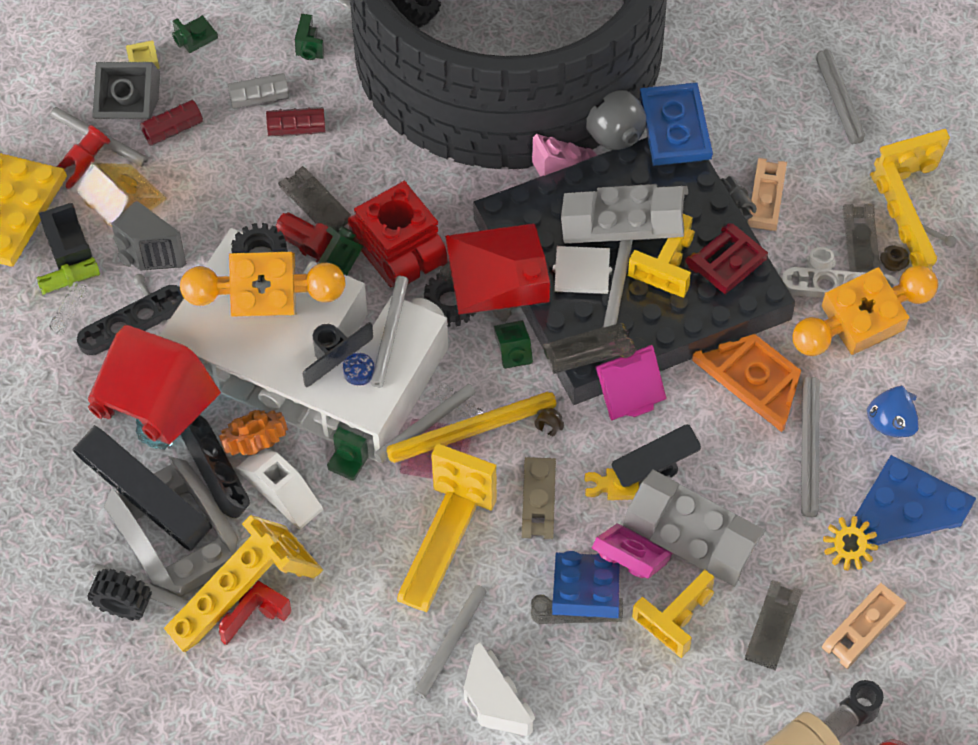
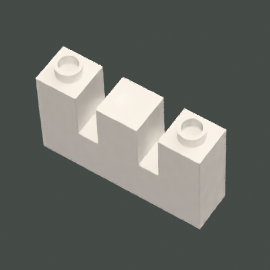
M230 228L205 267L213 270L217 276H230L229 253H232L231 243L232 240H236L235 234L237 232H240L242 235L243 232ZM256 247L249 253L271 252L272 250L267 247ZM310 261L303 274H308L309 270L317 265V263ZM344 275L345 289L342 295L332 302L323 303L313 299L309 293H296L297 315L231 317L230 295H218L212 303L205 306H195L183 299L159 335L191 349L200 359L221 394L260 411L265 410L266 413L275 410L276 413L282 412L287 423L333 443V435L338 427L351 431L367 439L368 458L375 461L377 460L374 457V453L398 435L448 350L447 317H444L443 311L436 304L424 298H414L412 302L404 300L383 387L372 386L371 380L391 303V296L373 325V339L311 386L305 387L302 373L308 366L317 361L312 337L314 330L322 324H332L348 338L360 328L368 315L365 283ZM262 277L263 282H256L255 286L260 288L261 293H265V288L270 287L271 282ZM328 342V343H324V344H322V345H330V344H332V343ZM358 367L357 370L361 369V371H359V373H355L356 370L354 368Z

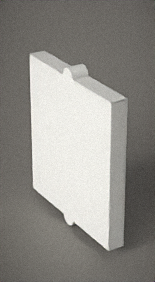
M557 246L556 264L553 265L555 291L608 294L609 275L612 274V268L609 267L610 248Z

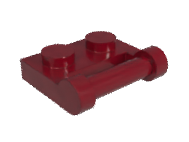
M733 223L725 225L721 229V234L698 253L694 252L686 258V263L692 271L699 272L724 294L728 293L767 260L768 252ZM727 243H735L711 264L707 262Z

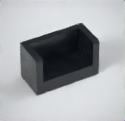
M73 203L39 213L42 227L58 270L61 269L62 265L68 264L71 266L92 257L91 249L82 232Z

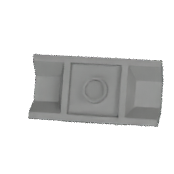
M657 184L602 187L597 188V192L564 193L561 214L564 243L684 237L683 205L684 195H688V187L657 188Z
M652 470L641 483L627 509L623 526L695 566L703 570L705 569L710 574L734 587L738 583L742 569L754 547L766 531L655 470Z

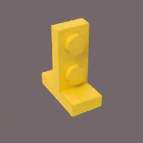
M683 214L684 237L668 238L658 258L634 250L629 259L628 276L684 298L689 289L691 272L679 268L683 256L681 253L683 247L688 248L694 237L695 231L691 230L693 217Z
M704 569L663 612L659 611L644 597H641L633 605L632 618L682 658L690 650L692 637L681 628L690 621L693 616L691 611L698 604L703 607L710 601L714 594L712 589L715 577Z

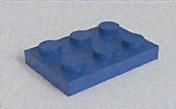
M698 82L640 88L639 96L641 105L646 113V131L653 166L711 160L713 151Z
M575 551L556 552L552 615L618 618L620 564L604 560L600 557V553L594 555L580 554Z

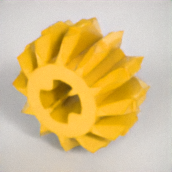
M852 516L851 527H847L844 517L838 519L842 528L840 531L832 524L828 526V529L836 537H823L824 542L834 543V547L825 549L824 553L825 555H830L835 551L838 555L831 562L834 566L839 563L841 558H844L843 568L848 571L850 560L854 559L856 568L858 570L862 569L863 566L859 557L862 556L866 561L872 562L873 557L866 553L865 550H878V545L867 544V540L877 537L876 532H871L867 535L863 533L870 525L867 521L861 525L860 529L856 528L857 516ZM852 534L858 538L856 544L859 548L856 552H853L852 549H850V552L843 549L845 543L842 538L845 535H848L850 538Z

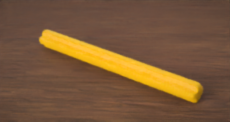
M547 391L389 445L386 448L388 458L391 462L396 463L434 450L436 443L446 446L533 416L540 409L555 408L557 405L553 392Z

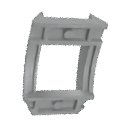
M168 456L171 464L154 474L179 496L189 491L219 538L165 568L136 521L144 516V513L123 495L117 493L113 487L104 504V508L135 553L152 584L155 587L166 588L169 592L178 596H183L208 582L237 551V541L239 539L224 513L219 509L213 496L186 460Z

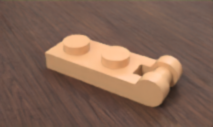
M758 158L751 199L757 209L756 213H753L750 209L753 217L748 219V225L752 228L776 231L787 162L778 161V163L766 162L767 159Z
M880 583L827 638L822 649L828 654H835L841 659L840 663L849 669L867 647L905 608L906 602ZM845 637L853 643L850 649L841 643Z

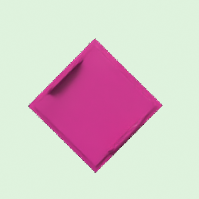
M653 345L596 366L611 421L625 415L637 417L654 410L655 403L667 399Z

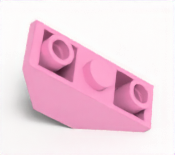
M539 134L533 137L532 163L540 177L597 156L590 148L578 147L573 143H565L553 137L549 138Z

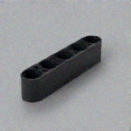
M94 425L72 449L78 458L188 551H192L212 529V525L203 515L99 427Z

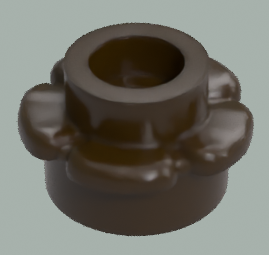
M891 245L886 247L884 252L881 253L880 261L889 271H901L909 265V253L903 247Z
M548 408L547 410L540 409L537 412L538 416L534 424L538 430L543 432L545 424L553 428L547 433L550 436H555L558 430H563L564 422L562 421V415L557 410Z

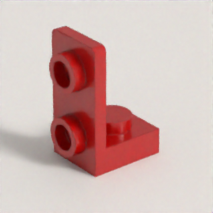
M257 580L253 587L239 599V605L232 613H227L221 620L219 625L221 641L227 645L257 606H259V611L267 618L273 620L277 617L285 621L292 612L290 600Z

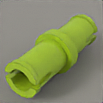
M91 257L88 260L71 266L65 264L61 266L60 270L36 277L38 286L42 289L41 293L45 295L66 286L72 288L77 282L96 275L99 276L100 271L97 263H94L96 262L95 258Z

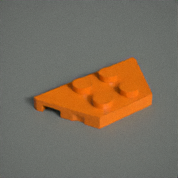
M756 334L743 337L736 342L729 341L720 344L716 350L702 353V350L693 354L692 361L779 431L782 432L785 429L801 370Z

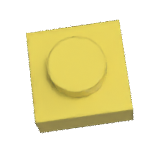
M153 40L126 46L129 62H153L157 69H160Z

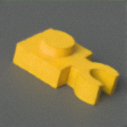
M606 468V476H601L595 472H588L584 475L585 482L593 481L597 484L594 488H585V496L597 497L602 492H607L608 500H633L639 489V482L629 487H623L613 468Z

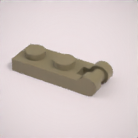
M525 457L521 538L531 539V535L544 536V539H553L556 458ZM532 518H544V523H532Z

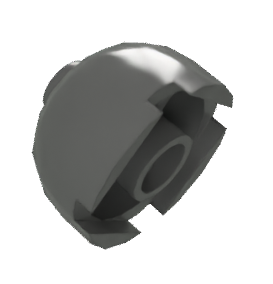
M619 90L609 93L603 98L605 102L599 108L594 106L590 110L586 128L593 139L601 146L610 150H621L632 146L640 139L646 128V113L639 100L630 92Z

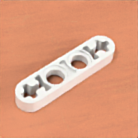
M791 267L783 273L782 280L791 295L824 298L826 292L865 273ZM883 274L891 288L899 284L898 280L893 276ZM792 277H798V286L793 285ZM809 277L813 278L811 287H808ZM822 279L832 282L833 288L829 290L821 289L817 282Z

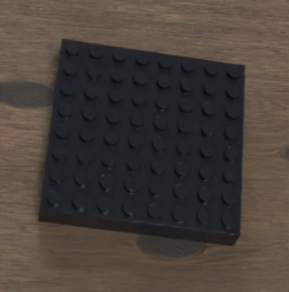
M648 137L638 140L628 148L608 151L576 163L573 166L473 201L474 221L479 231L535 224L545 255L550 280V302L520 307L573 406L603 394L596 366L653 345L659 371H663L691 360L693 354L697 351L702 350V353L716 350L720 344L729 341L736 342L743 337L757 334L792 320L795 300L768 256L767 260L726 294L699 272L696 273L688 267L686 258L692 253H698L722 233L721 229L728 223H733L760 246L761 244L709 160L653 166ZM652 184H657V188L687 186L688 195H684L683 214L693 217L691 230L695 231L690 246L688 248L683 247L681 251L683 256L679 268L691 272L689 289L685 297L682 298L628 276V262L615 333L613 335L604 334L602 330L620 241L564 243L561 221L564 193L597 192V188ZM668 238L633 240L630 257L634 250L658 258ZM727 243L707 262L711 264L735 243ZM557 246L610 248L609 267L612 268V274L609 275L608 294L555 291L553 265L556 264Z

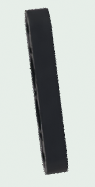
M167 285L84 327L77 334V343L80 351L86 355H96L109 349L116 334L110 328L116 322H123L126 325L146 331L162 321L170 319L184 299L180 287L177 285ZM172 296L174 299H177V302L172 304L167 298ZM157 302H159L160 307L163 309L160 312L156 304ZM144 308L154 311L149 319L138 318V312ZM105 329L108 339L104 338L101 330ZM92 337L96 340V344L91 346L90 343H87L86 339Z
M199 415L180 435L219 509L231 518H238L249 506V497L210 424L203 416ZM203 449L210 452L212 456L206 454ZM216 474L221 475L225 481L221 480Z

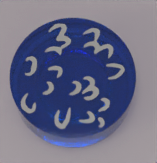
M354 353L345 359L343 374L347 382L352 385L361 386L372 380L374 362L370 356L364 353Z

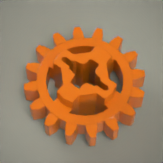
M254 410L245 416L235 418L231 423L227 424L228 428L221 430L222 434L219 435V439L226 454L231 452V455L234 456L241 452L242 455H255L259 451L272 447L275 443L279 442V437L286 436L288 427L282 412L276 413L275 410L266 413L265 410L261 412L260 410Z

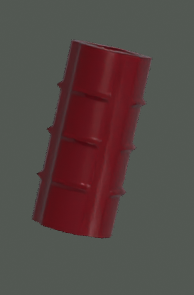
M192 99L140 123V128L146 141L152 146L202 123L203 117L197 104Z
M324 107L286 110L280 108L279 110L266 111L268 137L325 133Z

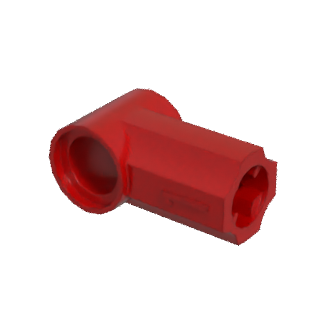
M290 212L283 213L278 218L275 226L278 232L281 231L284 234V239L288 243L298 247L304 256L308 254L317 259L315 261L317 263L333 237L326 231L328 226L322 223H317L314 226Z

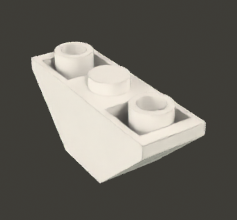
M263 449L255 455H250L236 467V471L299 530L323 511V507L300 473L278 453Z
M481 642L476 644L464 684L465 702L481 726L525 736L533 733V721L535 720L531 708L526 702L521 704L515 695L517 694V689L509 676L503 677L499 671L500 664L495 654L491 650L486 651Z

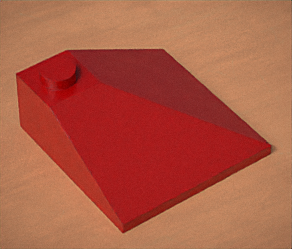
M535 224L445 235L458 314L550 302V280L545 255Z

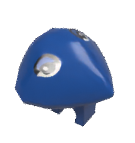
M902 385L890 388L875 397L868 405V420L877 431L884 435L898 438L913 436L919 430L918 415L913 403L917 395L908 392Z

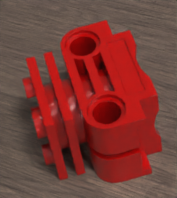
M405 180L355 207L354 212L356 214L348 218L349 230L357 234L355 239L364 246L361 252L390 288H394L398 276L406 277L408 284L420 278L421 270L424 274H427L439 266L444 268L448 265L447 249L437 233L438 220Z

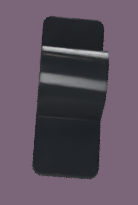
M368 322L348 338L332 324L318 326L312 334L317 361L303 371L304 386H311L373 339L372 323ZM328 342L332 343V344H330V345H322V344L328 343Z
M686 424L614 460L611 465L623 487H629L645 479L652 470L664 476L670 475L672 478L678 472L676 462L700 451L701 444L691 426Z

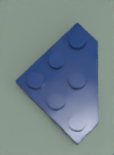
M890 455L855 514L858 519L856 528L860 529L865 521L869 522L870 525L863 533L867 535L871 532H876L877 537L867 541L871 544L881 545L893 540L908 539L930 534L933 531L961 527L973 507L976 497Z

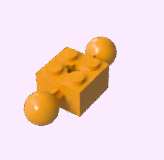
M294 252L229 253L230 276H217L210 268L196 266L186 271L180 282L182 296L187 302L195 306L208 305L218 295H230L231 317L297 315L296 293H309L316 301L328 303L338 299L345 289L343 272L339 267L331 263H319L312 267L308 274H295ZM260 276H264L265 280L271 282V286L265 288V293H261L260 288L255 286L256 282L260 281Z
M915 265L906 269L899 279V284L891 288L882 271L877 267L826 292L822 308L829 319L823 321L816 317H808L798 322L792 334L794 346L804 355L817 356L828 349L832 337L837 334L851 355L878 344L905 330L910 317L901 303L909 301L914 304H923L930 301L937 293L938 279L930 268Z

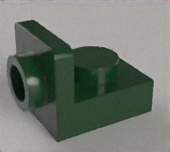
M301 13L294 39L296 56H301L306 60L324 58V42L322 39L317 38L318 29L313 27V15Z
M203 15L185 25L178 18L172 21L174 27L172 37L179 48L184 46L189 53L218 39V33Z
M329 225L326 231L333 237L319 263L334 264L347 276L364 246L355 239L357 234L344 226H341L338 230Z
M523 320L493 326L504 369L533 363L531 341Z
M338 427L333 435L335 452L329 460L327 468L329 471L354 481L369 457L367 439Z

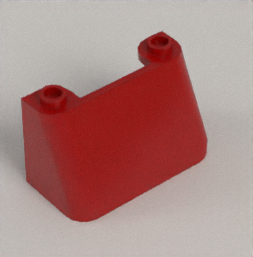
M124 325L115 334L88 396L90 403L88 408L99 419H111L115 415L114 410L139 419L143 424L142 431L152 441L158 439L170 445L221 392L200 359L191 349L183 344L129 325Z

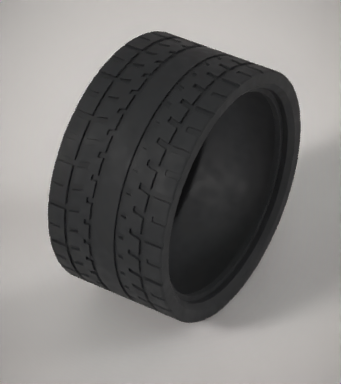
M350 0L356 68L360 81L362 80V87L368 99L373 101V107L383 119L388 121V124L400 135L405 134L407 140L418 147L425 148L430 153L447 160L452 158L454 162L465 165H478L481 168L501 169L502 167H508V169H527L534 166L532 163L533 137L536 134L549 138L553 137L565 143H573L575 146L593 150L600 146V144L588 132L586 123L590 110L594 106L599 108L605 102L603 98L606 95L619 90L630 92L641 103L639 96L640 88L655 86L660 72L667 0H623L624 4L616 14L588 36L555 50L521 56L487 55L450 46L431 37L413 25L396 8L391 0Z

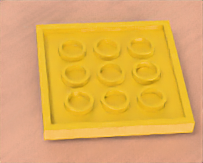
M0 153V264L14 267L41 221L39 213L49 208L67 177L63 168Z

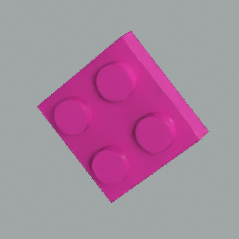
M618 523L597 536L592 546V549L599 552L600 557L612 563L618 562L627 567L628 572L632 575L647 579L666 566L673 554Z

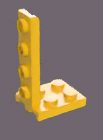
M946 128L881 146L879 149L881 157L876 158L874 162L876 170L870 173L878 191L881 194L883 193L887 200V209L892 219L895 218L898 224L899 237L903 244H907L912 266L922 265L931 270L932 266L936 264L937 256L902 180L908 178L913 172L921 170L922 173H929L938 167L950 140Z
M436 443L432 452L433 488L438 492L444 493L445 496L397 596L398 602L424 612H428L476 507L479 506L492 511L497 501L496 464Z
M250 515L242 523L251 534L248 540L164 629L180 649L186 652L199 643L273 563L284 573L291 572L298 577L306 576L313 579L323 571V568L285 525Z

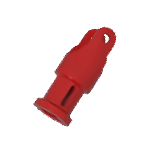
M92 125L88 127L89 132L80 143L74 144L56 166L65 170L71 165H76L74 173L66 182V189L72 188L94 163L95 155L104 144L108 145L111 142L107 136Z

